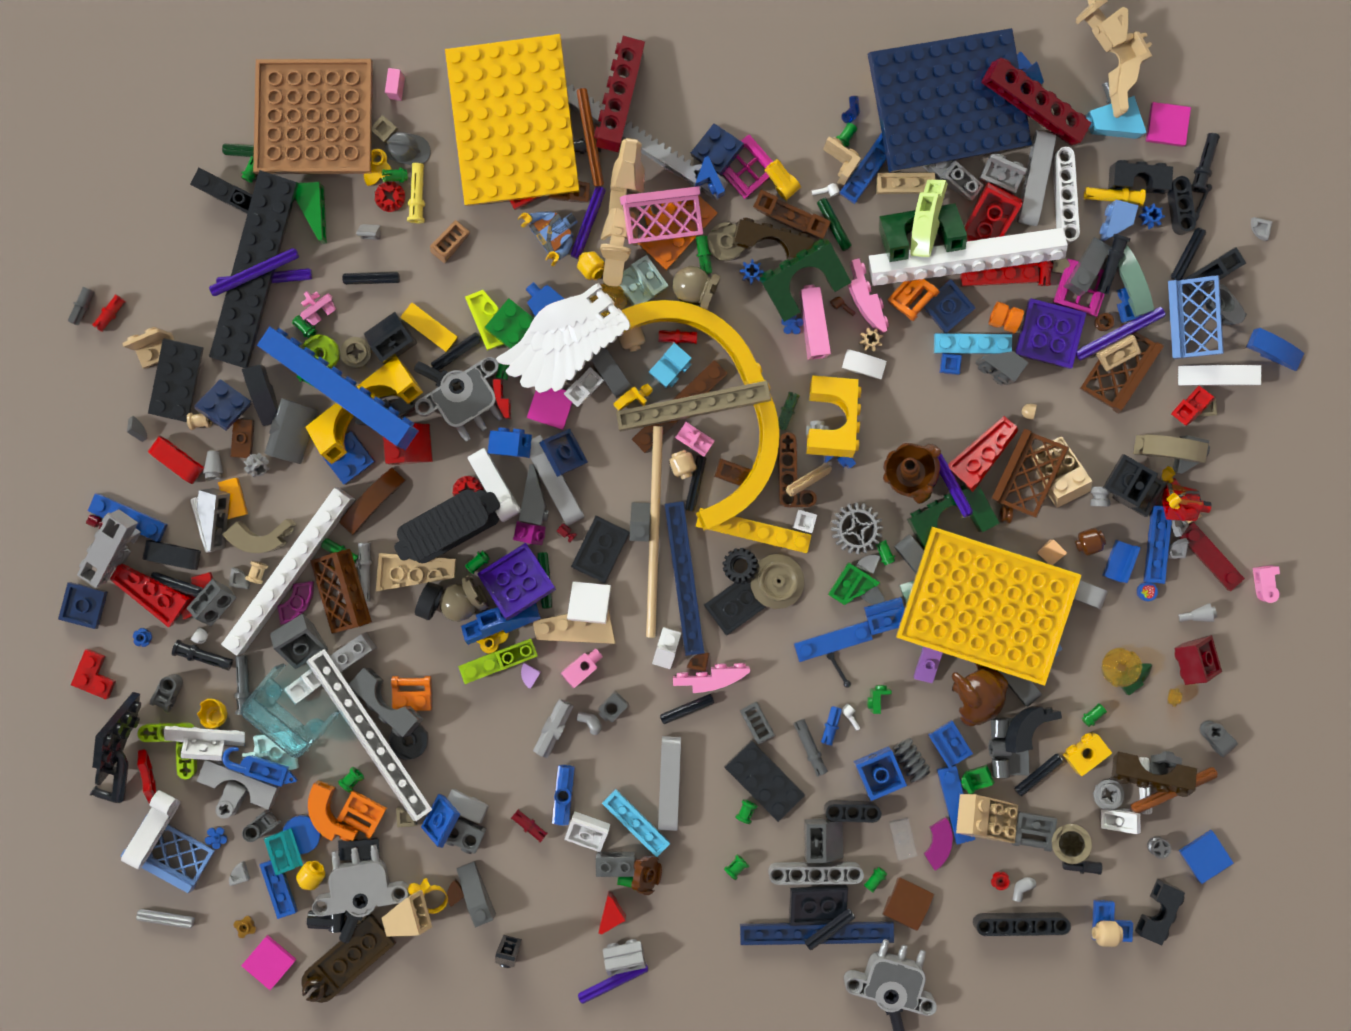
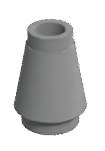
M218 451L207 452L203 471L205 479H221L223 470Z

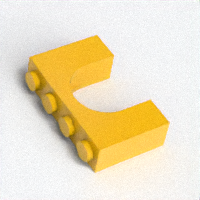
M812 375L809 401L827 402L839 406L844 411L847 422L836 430L809 429L806 454L853 458L855 451L859 450V440H856V433L860 431V422H857V416H860L861 404H858V398L861 397V387H858L859 379Z

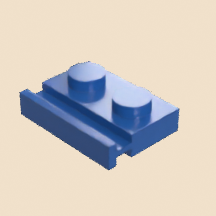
M901 597L864 607L871 635L899 628L905 610Z
M952 720L936 729L933 733L928 734L948 768L973 754Z

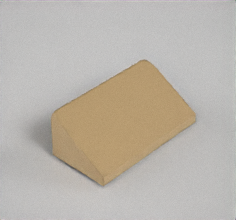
M1129 335L1096 352V355L1104 369L1109 371L1141 353L1135 336Z

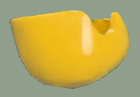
M206 699L200 703L201 709L197 716L200 719L201 725L207 729H217L225 723L228 715L227 708L221 701Z

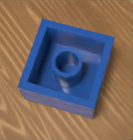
M889 746L853 761L871 801L907 786L893 751Z

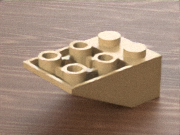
M1062 436L1053 440L1068 446ZM1043 445V446H1041V447H1039V448H1037V449H1035V450H1033V451L1036 452V451H1039V450H1041V449H1044L1045 447H1044V445ZM1057 447L1049 450L1051 458L1060 457L1063 450ZM1070 447L1048 493L1056 508L1090 492L1092 488L1091 478ZM1047 452L1036 455L1039 464L1050 461ZM1031 457L1030 460L1033 466H1037L1034 457ZM1052 464L1041 467L1044 477L1052 474L1054 470ZM1036 469V472H1037L1039 478H1041V475H1040V473H1039V470Z
M960 794L956 833L1015 843L1018 805L976 794Z

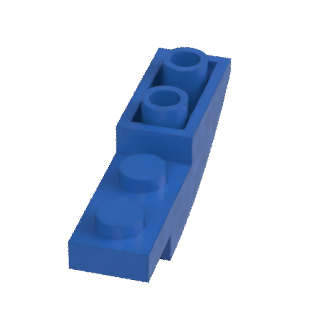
M536 603L506 621L497 607L477 614L476 620L462 625L461 629L464 640L469 645L502 630L508 633L539 620L541 617Z

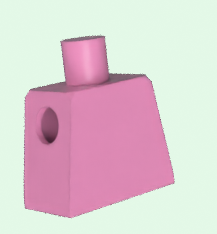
M596 648L588 655L583 653L560 674L572 688H575L597 669L595 664L603 656ZM586 662L588 667L583 671L580 665Z

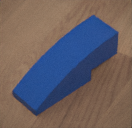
M1262 328L1253 330L1246 346L1260 353V356L1294 371H1297L1304 352L1291 343Z

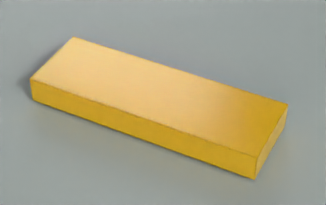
M411 303L400 317L445 352L449 351L458 339L455 334L414 303Z

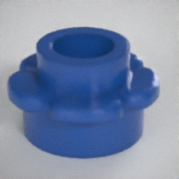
M140 628L133 633V642L136 646L146 647L152 640V634L147 629Z

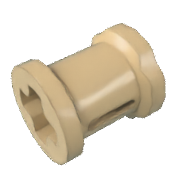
M187 414V424L190 430L204 426L210 428L212 425V421L203 414Z
M251 560L250 564L252 566L249 575L245 579L253 583L262 584L263 581L261 579L268 565Z

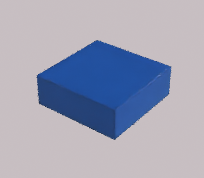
M942 353L939 373L960 375L962 355Z

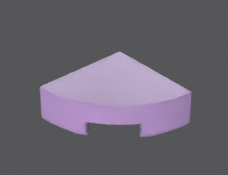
M524 662L521 669L522 680L531 689L541 672Z

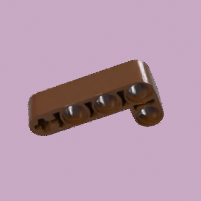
M786 432L779 437V502L783 507L787 508L811 507L817 500L816 494L811 490H802L794 495L791 504H785L783 501V496L787 493L786 489L788 486L783 482L784 475H791L793 482L797 480V440L794 434ZM786 436H788L789 440H792V443L788 445V450L793 449V453H782V450H786V443H782ZM785 455L791 456L793 460L790 466L783 464L782 459ZM805 493H809L812 496V501L809 504H805L802 500Z

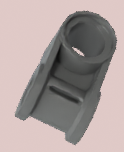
M171 674L162 678L149 704L152 706L157 705L167 713L170 712L183 685L181 676ZM169 680H171V681L173 682V684H174L173 688H171V687L169 686V684H168V681H169Z
M1209 720L1202 722L1200 725L1201 735L1221 757L1224 758L1238 745L1237 741L1222 725Z
M271 808L265 810L243 829L242 837L245 841L254 842L281 823V820H277L271 812ZM250 828L256 829V836L250 833Z

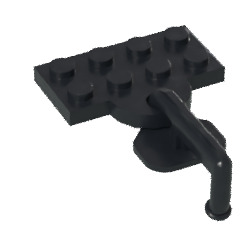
M132 692L95 736L92 767L97 769L95 776L96 786L91 791L90 796L93 795L114 803H121L125 799L129 763L123 750L130 732L138 726L140 721L138 717V712L141 708V702H139L140 693ZM109 774L114 775L112 792L99 789L97 786L101 785Z

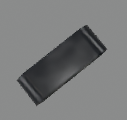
M1179 176L1172 180V190L1167 192L1172 229L1176 234L1184 235L1195 228L1196 216L1190 180L1185 176ZM1176 183L1181 185V190L1176 188ZM1179 202L1184 204V210L1179 207ZM1181 221L1186 222V229L1182 227Z
M146 540L142 559L185 569L198 570L201 550Z
M830 800L824 805V812L831 821L874 823L879 821L882 815L877 804L871 801ZM831 807L838 808L836 814L831 815L828 813ZM850 808H857L856 814H848ZM870 808L876 809V813L873 816L867 815V811Z

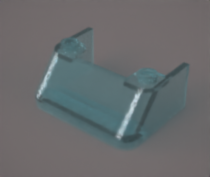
M282 663L273 667L241 707V714L289 756L297 758L302 756L326 732L341 713L337 710L325 722L314 718L306 725H303L276 701L281 696L282 689L274 679L286 666Z

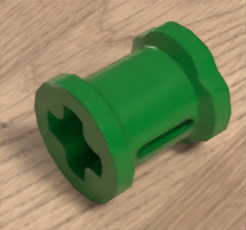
M351 767L350 772L338 782L345 791L350 793L359 781H363L364 775L357 768Z
M743 799L742 807L735 818L743 823L751 824L752 815L755 809L758 808V805Z
M737 854L733 862L726 866L724 870L731 878L736 880L737 876L745 868L747 869L749 865Z

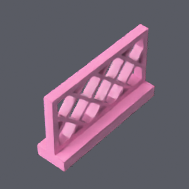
M699 186L630 194L620 197V202L624 209L628 243L633 244L702 235L703 229L698 195H700ZM693 200L694 209L691 213L683 208L686 201ZM668 203H673L677 207L673 216L665 210ZM650 205H654L659 209L655 218L646 212ZM636 207L641 212L636 220L630 216L629 208ZM680 210L688 216L683 224L675 218ZM662 212L670 218L665 227L657 221ZM643 215L652 221L647 229L638 223ZM690 219L696 223L697 231L691 232L685 227ZM672 221L681 227L676 234L671 233L667 229ZM654 223L662 229L658 236H654L649 232ZM635 226L644 231L639 239H633L632 230Z

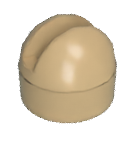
M1026 404L1022 408V415L1027 419L1033 420L1037 405Z

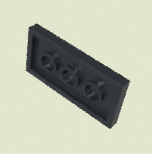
M163 338L148 414L187 422V414L191 412L204 347Z
M752 740L724 766L777 822L805 796L800 788Z

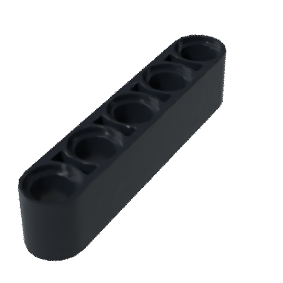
M1059 912L980 913L973 918V926L982 936L1066 935L1071 930V923ZM1043 920L1044 925L1037 927L1038 922ZM1063 920L1062 926L1056 927L1057 922ZM1006 921V925L999 928L1000 922ZM1025 921V925L1019 928V922ZM987 922L986 927L979 928L980 923Z

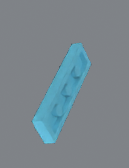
M934 334V353L999 354L1012 351V334Z
M617 789L602 802L656 857L670 845V841Z

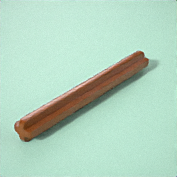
M586 88L577 89V97L593 184L597 187L604 185L598 148L596 147L597 142L594 139L595 131L588 92Z
M1214 767L1197 773L1196 787L1218 777V772ZM1158 791L1132 803L1131 809L1134 813H1141L1178 795L1175 792Z

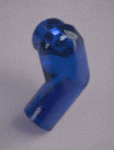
M858 96L849 97L850 108L841 115L844 123H852L859 116Z

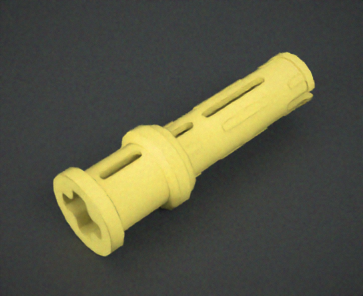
M412 163L411 199L408 201L409 217H407V221L417 224L425 222L423 218L425 202L422 200L424 165L422 163Z

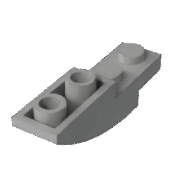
M957 161L922 166L929 173H935V177L938 180H946L949 188L970 201L975 198L984 186Z

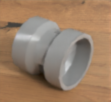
M1092 487L1091 493L1094 498L1091 499L1090 506L1110 507V500L1107 499L1110 492L1103 489V487Z

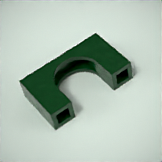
M956 203L942 205L938 217L940 224L937 233L942 238L946 252L965 250L967 233ZM916 210L879 216V232L889 262L909 259V243L906 235L913 230Z
M827 239L818 240L813 244L812 248L801 250L796 254L797 257L781 262L779 264L780 267L764 272L762 274L763 277L759 278L784 322L801 312L790 293V281L798 270L804 267L820 269L834 292L852 283L833 246Z
M965 484L960 486L973 510V514L970 517L978 532H984L999 524L979 485L973 492ZM950 492L943 495L945 499L939 502L936 499L928 503V508L922 511L919 508L911 512V517L907 519L923 550L925 549L931 528H938L937 522L942 511L950 506H957Z

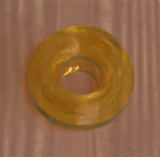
M1179 688L1170 689L1167 700L1168 704L1176 707L1182 700V693L1179 692Z

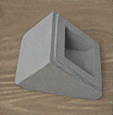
M362 224L356 234L361 239L379 240L380 225Z

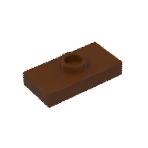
M237 419L233 424L231 457L248 458L250 454L252 455L254 420Z
M720 459L714 477L740 486L747 478L751 469Z

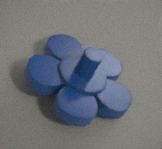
M797 315L785 322L782 319L781 324L785 326L783 329L784 333L790 334L792 331L794 334H799L800 328L798 326L803 325V319L797 318Z
M218 827L216 830L215 828H209L207 830L209 836L205 838V843L207 845L212 844L214 849H219L221 843L227 842V836L222 835L225 832L222 827Z

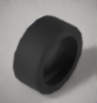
M428 582L425 585L415 608L416 616L426 620H430L433 617L443 592L442 586L432 582Z

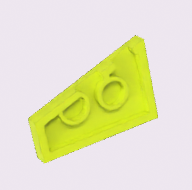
M484 290L465 296L486 350L489 351L504 345L484 329L499 310L497 305Z

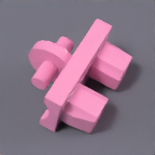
M306 291L304 293L306 299L301 303L304 307L308 304H311V306L302 311L300 316L303 320L307 319L314 326L322 320L316 312L319 308L322 307L327 315L336 310L332 302V296L327 293L318 301H315L320 296L319 293L316 291L311 295Z
M685 422L675 437L703 457L715 441L687 422Z

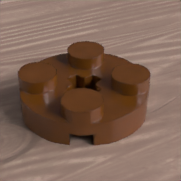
M645 855L635 861V871L631 884L633 890L643 895H651L655 891L652 889L655 885H659L662 877V865L658 863V857Z

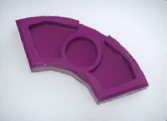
M314 581L293 584L291 597L284 604L277 606L280 625L288 623L307 610L314 594Z
M946 817L930 826L932 842L930 847L924 852V855L935 871L947 860L952 848V830Z

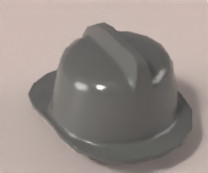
M397 132L385 144L387 156L392 161L408 165H412V163L424 164L431 154L429 143L423 137L414 134Z
M1220 283L1222 317L1233 324L1242 323L1245 319L1243 307L1231 294L1230 290ZM1212 299L1205 303L1208 312L1211 314L1216 308V303Z

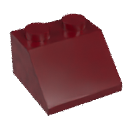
M1212 635L1182 643L1174 648L1175 658L1180 666V676L1184 680L1185 685L1207 683L1222 672Z

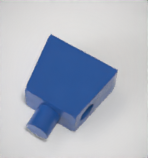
M533 282L526 288V291L532 296L527 304L535 317L547 305L564 299L548 285L540 289Z

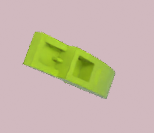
M530 638L459 665L458 668L464 684L535 658L538 655Z

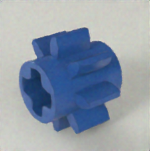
M1154 203L1149 208L1147 206L1142 208L1144 213L1138 216L1142 220L1141 226L1145 224L1148 226V229L1153 228L1154 225L1160 226L1161 222L1159 220L1165 217L1161 211L1163 208L1155 207Z
M753 259L749 264L744 262L743 266L745 269L740 270V273L744 274L742 281L750 280V285H752L755 279L759 282L760 277L758 274L764 273L763 270H759L761 263L755 264ZM750 268H753L754 276H750V272H747Z

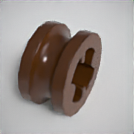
M1102 313L1095 319V327L1099 331H1107L1114 325V318L1109 313ZM1102 317H1104V320H1108L1109 323L1106 324L1107 327H1105L1104 324L1100 323V321L1103 320Z
M1002 505L999 520L1002 523L1004 521L1011 523L1013 508H1006L1005 505Z

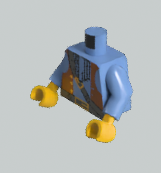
M551 211L531 214L522 213L518 217V220H525L521 227L525 228L530 223L531 231L548 253L545 260H553L551 266H555L557 261L569 254L574 237L570 228L578 223L572 213L564 219L557 212L553 213Z

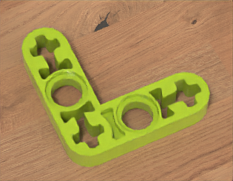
M151 723L141 726L138 729L137 735L143 742H175L165 741L162 734L165 726L193 728L195 726L191 723ZM148 728L149 732L157 730V733L148 736L144 734V731ZM176 741L177 775L181 779L186 780L196 774L197 759L182 762V760L189 759L181 758L183 743ZM186 766L188 769H191V772L188 774L186 771H183V768Z

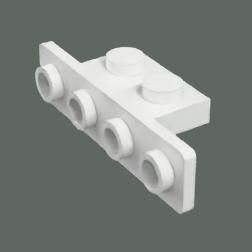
M165 726L164 739L165 741L183 742L181 758L222 761L224 745L244 746L245 732Z

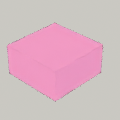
M388 68L385 93L389 99L402 101L405 76L399 69Z

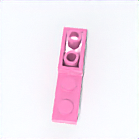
M860 258L852 260L850 267L854 280H851L852 283L848 284L850 294L865 320L874 329L877 328L880 334H883L887 331L889 323L887 317L883 316L882 309H884L882 298H878L877 294L869 295L871 286L869 281L866 282L865 265L860 262Z
M735 663L734 667H726V664H715V667H711V675H707V672H696V675L688 676L687 672L677 673V676H673V686L692 685L693 693L713 691L740 680L750 673V667L746 666L745 663Z

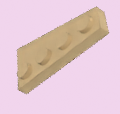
M379 553L376 591L455 578L457 559L436 557L422 564L411 559L401 560L398 554Z
M609 608L606 624L571 621L567 619L568 614L539 619L533 622L536 640L615 644Z

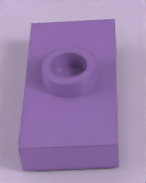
M923 646L913 676L914 679L933 683L943 652Z

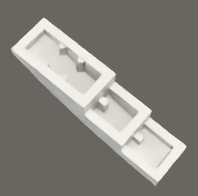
M1261 365L1178 366V386L1261 385Z

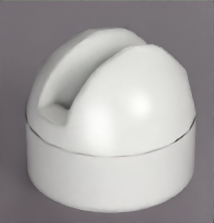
M198 627L191 641L203 644L208 638V634L204 629Z

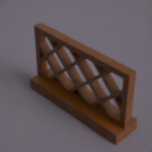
M1137 332L1131 334L1138 339L1136 340L1137 343L1144 342L1149 347L1146 352H1141L1135 356L1137 362L1135 368L1127 369L1126 362L1122 363L1124 370L1113 372L1112 368L1109 374L1100 375L1098 367L1101 365V362L1098 360L1080 387L1082 391L1113 408L1112 410L1118 414L1123 410L1164 347V345L1158 342L1155 343ZM1125 373L1127 381L1125 384L1117 385L1114 375ZM1111 376L1113 386L1103 388L1101 378ZM1098 379L1100 389L1093 391L1086 387L1090 380ZM1115 390L1116 398L1113 402L1105 398L1104 391Z
M1024 429L992 499L996 503L1037 518L1069 447ZM1035 439L1042 441L1045 448L1034 452L1032 445ZM1056 447L1063 450L1060 457L1051 458L1049 450ZM1047 452L1050 461L1039 464L1036 455ZM1034 457L1037 466L1026 470L1024 466L1025 460ZM1052 464L1054 469L1052 474L1044 477L1041 467ZM1038 469L1041 478L1031 482L1027 473ZM1025 474L1028 483L1018 487L1016 484L1017 477ZM1043 481L1045 485L1044 491L1035 494L1032 485ZM1030 486L1033 496L1022 499L1019 490ZM1017 491L1020 501L1013 504L1007 502L1009 494ZM1035 499L1037 506L1034 512L1027 510L1024 503Z
M346 549L310 560L331 633L372 623L351 550ZM318 562L324 565L323 572L320 570ZM329 570L334 573L332 579L327 576ZM325 581L330 584L328 590L325 588ZM334 588L339 591L338 597L333 595ZM330 600L335 602L334 609L330 605ZM339 607L345 610L343 616L338 613ZM336 618L341 621L339 628H337L335 622Z

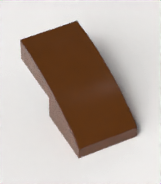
M579 181L580 192L550 195L548 199L588 203L590 183Z

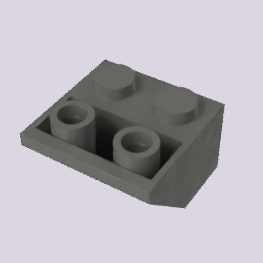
M1011 351L984 356L978 359L975 364L978 365V369L981 372L991 374L994 377L993 380L998 384L1008 385L1017 380L1028 362Z
M804 819L806 862L827 863L843 858V822L831 821L829 819Z

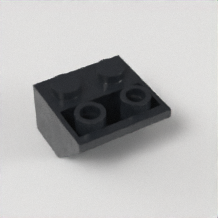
M393 312L364 333L370 347L383 364H386L395 356L399 357L417 344L396 312Z

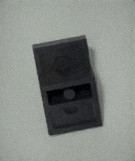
M1122 454L1104 484L1103 489L1114 494L1112 497L1114 500L1140 515L1148 517L1164 490L1166 483L1156 478L1158 473Z

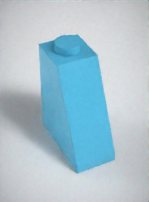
M1135 96L1128 98V111L1119 118L1114 117L1112 104L1088 112L1085 116L1086 119L1092 122L1089 127L1090 134L1138 139L1147 133Z

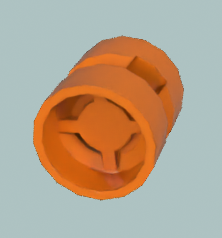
M998 301L990 315L989 325L996 328L1003 326L1005 331L1015 334L1023 319L1024 310L1016 307L1009 309L1008 305Z

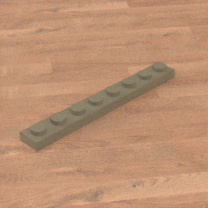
M762 381L616 411L619 431L621 432L771 401L768 381Z

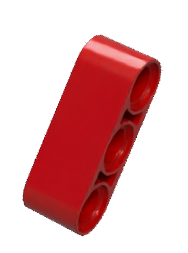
M159 436L148 450L150 455L190 484H194L204 470L201 464L162 436Z

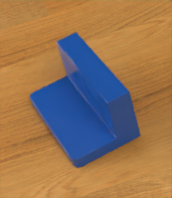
M1115 540L1102 576L1121 583H1128L1141 547Z

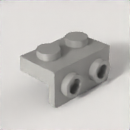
M992 154L988 158L979 180L986 183L989 182L1014 195L1023 175L1026 174L1028 169L1024 168V165L1020 162L1006 160L1004 155Z

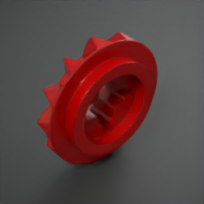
M394 181L384 182L378 185L377 190L374 191V200L383 211H397L405 202L403 188ZM385 191L388 193L394 192L392 196L395 202L390 199L385 200L387 197Z
M464 476L455 482L452 494L455 496L460 491L465 490L466 483L469 488L476 489V491L483 490V486L477 478Z

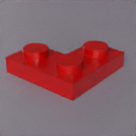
M89 649L84 650L71 686L103 699H109L116 681L99 674L106 656Z

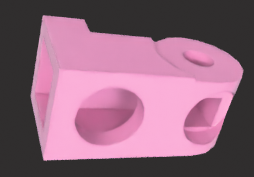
M1270 565L1253 568L1256 595L1259 600L1268 603L1278 600L1280 593L1276 588L1275 575L1280 574L1279 566Z

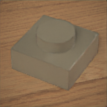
M383 115L371 127V131L385 144L398 131L397 127Z

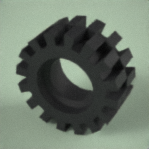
M735 548L733 552L731 550L728 552V556L725 555L724 558L726 560L722 564L724 565L723 571L731 581L736 584H745V582L750 583L752 578H756L755 574L759 572L757 570L759 568L758 560L748 549ZM739 559H744L748 563V568L743 573H737L734 570V564Z

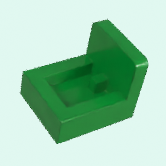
M875 685V688H870V697H867V708L873 714H881V695L892 694V690L887 688V685Z
M987 765L966 771L961 780L962 786L968 791V794H973L975 790L992 786L995 783Z

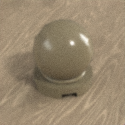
M688 266L679 270L674 276L673 292L680 301L690 304L699 303L700 307L708 310L712 295H715L721 276L713 273L712 277H708L701 268Z
M471 574L462 578V584L448 586L441 593L439 600L440 610L451 621L460 622L467 620L475 613L476 608L483 611L489 607L488 604H485L488 600L480 585L475 586L472 582L475 578Z
M1066 824L1054 832L1052 848L1055 855L1061 861L1068 864H1079L1090 856L1092 840L1088 832L1081 826Z

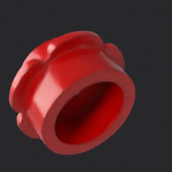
M995 872L991 879L992 886L996 887L997 890L1007 889L1010 884L1009 876L1005 872Z

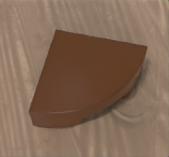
M710 653L696 654L688 662L687 668L706 672Z
M456 879L450 884L447 891L450 907L464 898L462 887Z

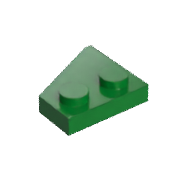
M848 562L828 595L846 605L871 588L878 586L880 582Z

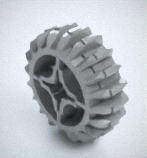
M854 503V509H852L851 504H847L848 511L841 507L840 511L843 514L835 513L839 520H832L833 524H837V528H831V531H837V534L832 535V538L839 537L836 545L843 543L842 550H845L848 546V553L850 554L854 548L856 554H860V548L863 553H867L866 546L873 550L874 547L871 543H879L875 537H882L881 533H877V530L883 529V526H877V523L882 522V519L875 520L878 512L871 514L873 508L869 507L865 510L866 504L864 503L860 509L858 503ZM855 512L864 514L870 521L861 523L855 516ZM849 515L850 526L842 530L843 521ZM855 523H857V525L864 526L861 527V529H859L858 534H856L857 532L850 531L853 530V528H855ZM872 526L870 537L864 541V531ZM853 534L859 544L849 543L844 536Z

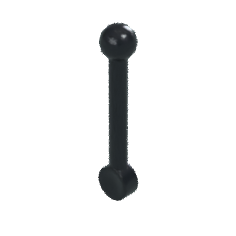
M1211 184L1206 185V187L1208 188L1207 192L1203 194L1197 211L1195 213L1196 221L1200 216L1199 213L1202 209L1208 192L1212 190Z
M832 652L828 653L827 658L832 661L844 681L843 685L849 688L851 682L844 676L834 659V654Z

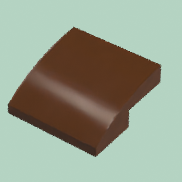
M899 877L891 896L888 897L882 915L918 931L934 894Z

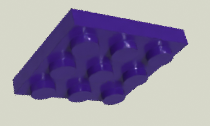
M1030 298L1015 353L1021 357L1072 369L1086 312Z
M526 543L477 573L506 621L556 590Z

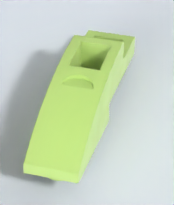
M927 180L924 193L919 195L912 230L911 256H931L940 224L938 217L948 185L946 180Z

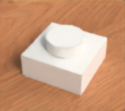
M798 510L793 528L812 533L817 515Z

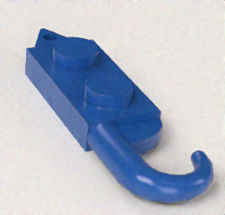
M230 747L223 753V764L228 769L243 773L246 776L280 787L283 784L293 783L298 780L290 772L288 766L257 756L249 755L240 764L230 761L229 754L232 751H238V747Z

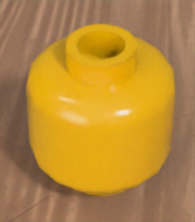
M584 252L579 256L577 269L586 279L598 280L603 276L605 262L596 252Z
M318 861L304 863L296 876L299 886L304 890H315L318 888L326 875L323 865Z

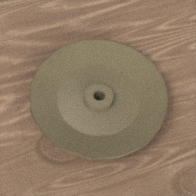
M782 554L768 555L759 560V568L757 569L759 572L755 574V579L752 578L750 580L751 590L755 598L764 606L772 609L787 608L794 604L802 595L805 585L804 574L799 564L791 557Z

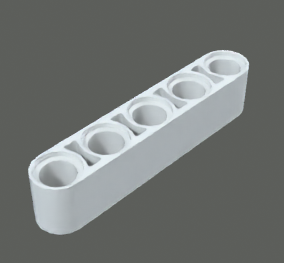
M1062 147L1052 158L1056 228H1062L1064 235L1065 230L1071 232V239L1065 236L1067 244H1070L1080 234L1075 154L1070 147ZM1060 154L1066 156V162L1060 159ZM1061 173H1065L1068 176V181L1062 179ZM1063 192L1069 195V200L1063 198ZM1064 211L1069 212L1070 219L1064 217Z

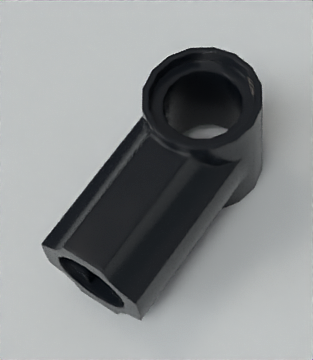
M310 910L307 917V927L310 929H328L329 932L340 933L346 922V911L339 914L317 916L313 913V910Z

